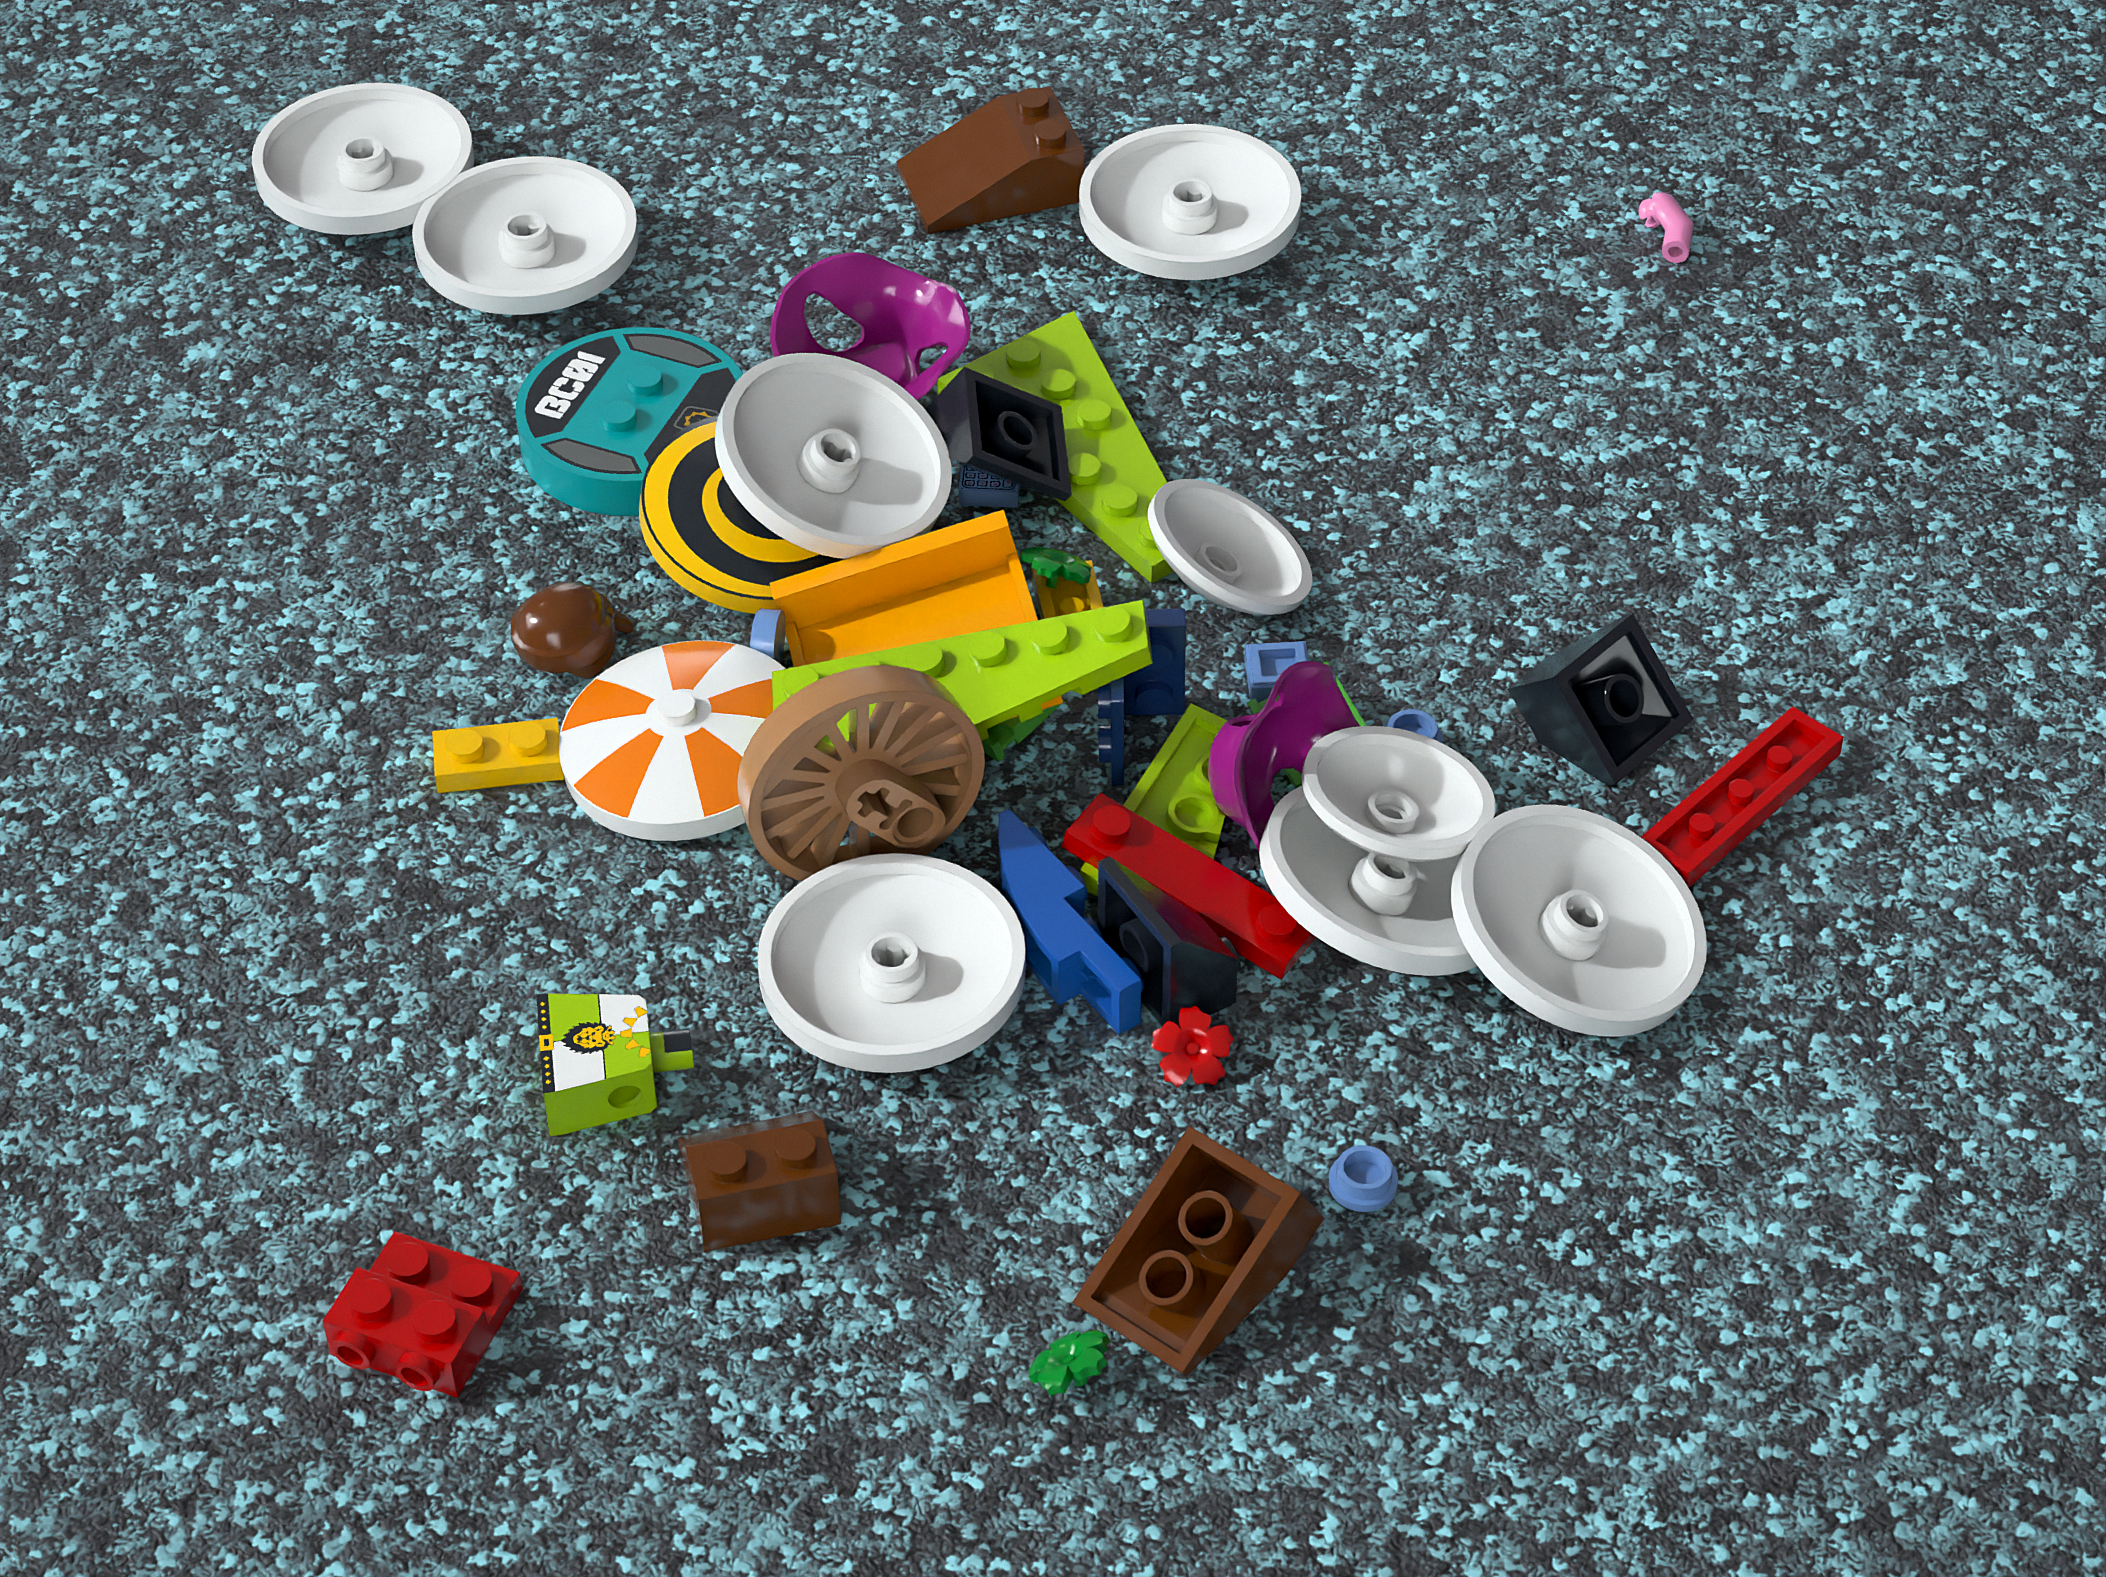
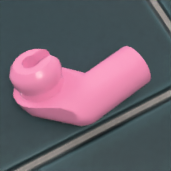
M1664 192L1653 193L1651 199L1641 202L1639 206L1640 219L1647 218L1645 226L1652 229L1662 225L1665 230L1662 245L1663 257L1672 263L1683 262L1689 256L1694 223L1672 195Z

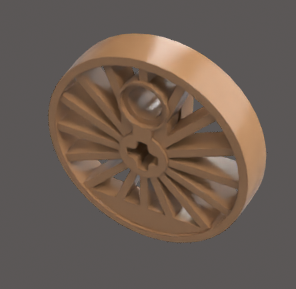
M876 665L853 668L824 677L804 687L780 704L764 720L751 738L740 763L737 779L738 800L749 834L759 853L773 868L798 881H804L811 875L837 863L863 856L890 853L926 856L945 841L960 825L978 795L985 765L982 740L974 723L953 694L933 677L923 672L900 666ZM877 703L869 719V704ZM849 711V741H846L837 723ZM827 734L834 747L821 739ZM849 826V844L840 846ZM869 831L876 834L877 836L870 838Z

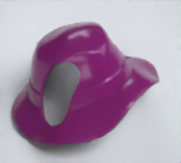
M849 252L833 255L814 263L800 271L786 284L778 298L771 319L770 343L774 357L794 353H819L863 364L890 378L918 401L933 388L940 375L963 353L969 342L971 324L967 308L961 296L953 287L899 267L879 257L866 253ZM813 294L819 295L832 303L840 312L855 320L861 326L862 337L853 346L839 352L831 351L818 344L812 336L804 317L805 303L808 296ZM938 345L947 346L948 349L943 355L920 374L919 360L922 352L927 349H933Z
M1302 661L1289 666L1276 680L1262 710L1253 715L1229 719L1220 728L1211 745L1208 775L1214 800L1225 815L1247 829L1258 851H1260L1262 834L1275 808L1271 797V788L1276 775L1283 769L1292 768L1302 774L1307 754L1318 740L1335 731L1360 726L1339 689L1334 670L1331 666L1315 661Z

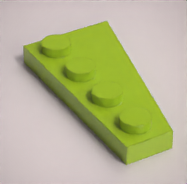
M1191 703L1123 806L1214 860L1225 814L1217 806L1210 788L1208 761L1213 740L1220 728L1228 720ZM1085 862L1079 874L1085 882L1087 892L1098 896V869Z

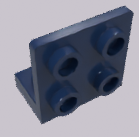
M1146 609L1153 663L1098 688V719H1110L1111 725H1098L1099 763H1111L1112 786L1124 785V715H1183L1185 713V609Z

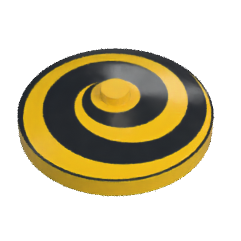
M719 415L692 423L671 436L658 449L646 469L639 503V521L646 545L660 567L674 581L692 594L710 603L751 614H756L761 608L777 610L770 587L771 582L844 559L821 555L792 544L772 532L752 516L730 489L719 466L715 448V428Z

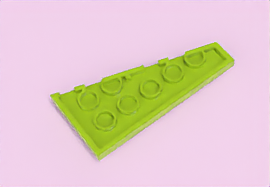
M1143 600L772 671L773 711L796 692L832 674L864 666H900L923 672L943 684L953 694L972 720L981 740L989 738L988 728L1016 715L1021 723L1043 713L1041 704L1069 691L1084 695L1111 681L1152 664L1148 616ZM877 703L869 704V719ZM848 711L837 723L846 741H849ZM826 734L821 740L834 747Z

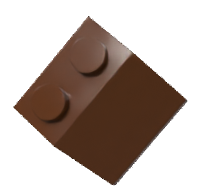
M812 1110L678 1137L679 1149L704 1252L841 1224L837 1169L823 1119Z

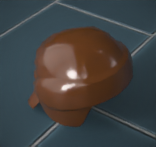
M581 581L556 582L539 590L520 604L511 619V641L518 656L533 668L552 674L568 672L586 680L600 673L610 660L616 645L617 634L615 631L626 634L631 633L634 626L625 615L615 610V606L612 605L605 595L598 593L590 585Z

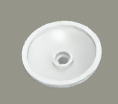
M1195 479L1170 481L1164 484L1151 500L1148 508V520L1157 548L1180 579L1204 598L1221 606L1248 614L1274 615L1296 609L1309 594L1312 586V572L1300 545L1283 525L1251 500L1220 485Z
M1358 726L1330 733L1312 746L1307 754L1302 770L1303 792L1319 818L1333 832L1349 843L1368 852L1391 859L1428 862L1462 854L1476 833L1493 819L1496 806L1493 791L1483 774L1468 759L1432 738L1403 729L1384 726Z

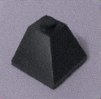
M963 367L925 408L941 432L948 449L950 461L1062 501H1066L1072 495L1062 406Z
M1633 613L1613 621L1548 656L1508 688L1509 693L1539 743L1607 786L1616 785L1693 720L1691 713Z
M1109 856L1098 861V928L1104 941L1120 958L1127 957L1139 970L1144 983V990L1141 992V1002L1163 1027L1167 1021H1172L1179 1027V1013L1182 1008L1197 1006L1202 1013L1212 1015L1236 1003L1237 973L1241 969L1238 953L1229 939L1224 936L1218 937L1201 916Z

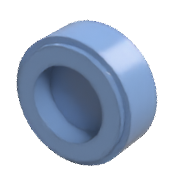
M761 608L754 616L750 648L768 655L781 664L785 645L784 611Z

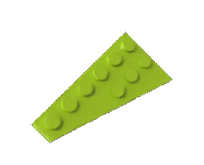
M1075 311L937 380L939 394L963 367H967L1062 406L1072 495L1066 501L1056 500L1151 584L1174 572L1157 548L1148 520L1149 504L1157 491L1167 481Z

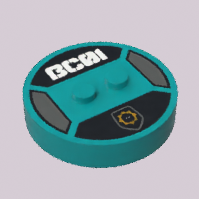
M654 327L612 329L569 342L541 360L527 375L518 392L515 415L524 466L530 477L540 488L569 506L597 514L639 516L643 478L652 457L671 436L681 429L705 418L719 415L730 390L743 373L730 356L720 348L699 337L670 329Z

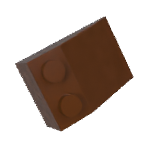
M1051 86L1027 88L1017 93L996 97L897 160L896 165L899 176L927 233L932 234L1079 203V187L1084 174V148Z
M1189 1126L1072 1303L1187 1377L1287 1276L1324 1217L1302 1193Z

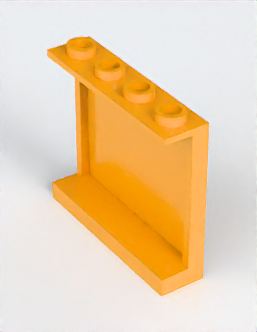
M1004 509L770 583L777 610H783L785 614V633L794 667L1038 620ZM1060 695L1041 704L1042 710L1062 704V696Z

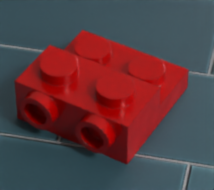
M394 1231L369 1271L356 1267L322 1322L330 1355L335 1356L339 1361L354 1369L364 1370L371 1368L397 1377L413 1389L419 1391L435 1390L458 1398L523 1290L520 1272Z

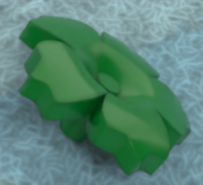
M1030 547L1022 550L1019 557L1021 562L1031 563V567L1037 570V575L1047 577L1045 585L1049 588L1057 589L1060 576L1066 580L1075 581L1080 585L1088 584L1091 577L1092 567L1088 563L1060 550L1046 547Z
M1091 1330L1083 1334L1080 1331H1076L1060 1337L1049 1345L1051 1350H1044L1036 1357L1029 1368L1028 1377L1032 1384L1039 1382L1051 1397L1057 1393H1065L1072 1380L1077 1387L1083 1386L1088 1382L1089 1376L1100 1375L1102 1368L1108 1364L1103 1353L1108 1350L1107 1345L1111 1340L1106 1333L1100 1330Z

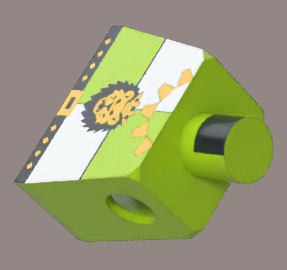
M536 994L543 1095L550 1136L563 1135L651 1113L657 1107L654 1073L694 1069L690 1028L650 1033L646 999L639 995Z

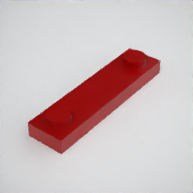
M1792 706L1643 834L1641 838L1654 847L1674 867L1689 888L1841 754L1844 737Z
M1101 792L1065 831L1062 844L1063 849L1098 869V861L1109 856L1201 916L1218 937L1224 936L1229 939L1239 955L1280 980L1285 977L1316 937L1300 925L1285 910L1275 896Z

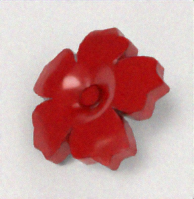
M1197 1006L1180 1009L1179 1027L1174 1022L1167 1021L1162 1028L1153 1031L1151 1048L1159 1053L1169 1054L1164 1056L1159 1062V1066L1164 1072V1082L1172 1083L1176 1088H1179L1186 1082L1192 1071V1080L1196 1085L1206 1083L1215 1086L1217 1081L1225 1076L1224 1067L1217 1058L1223 1059L1228 1057L1230 1045L1234 1041L1228 1026L1218 1025L1208 1029L1211 1024V1016L1202 1013Z

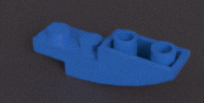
M1010 809L999 813L998 844L1001 894L1011 905L1021 924L1025 941L1026 962L1040 984L1058 1005L1081 994L1119 1035L1140 1024L1141 992L1144 990L1141 974L1127 957L1120 958L1104 941L1098 926L1092 919L1085 916V900H1087L1088 892L1079 872L1070 865L1066 867L1049 850L1044 837L1036 828H1028Z

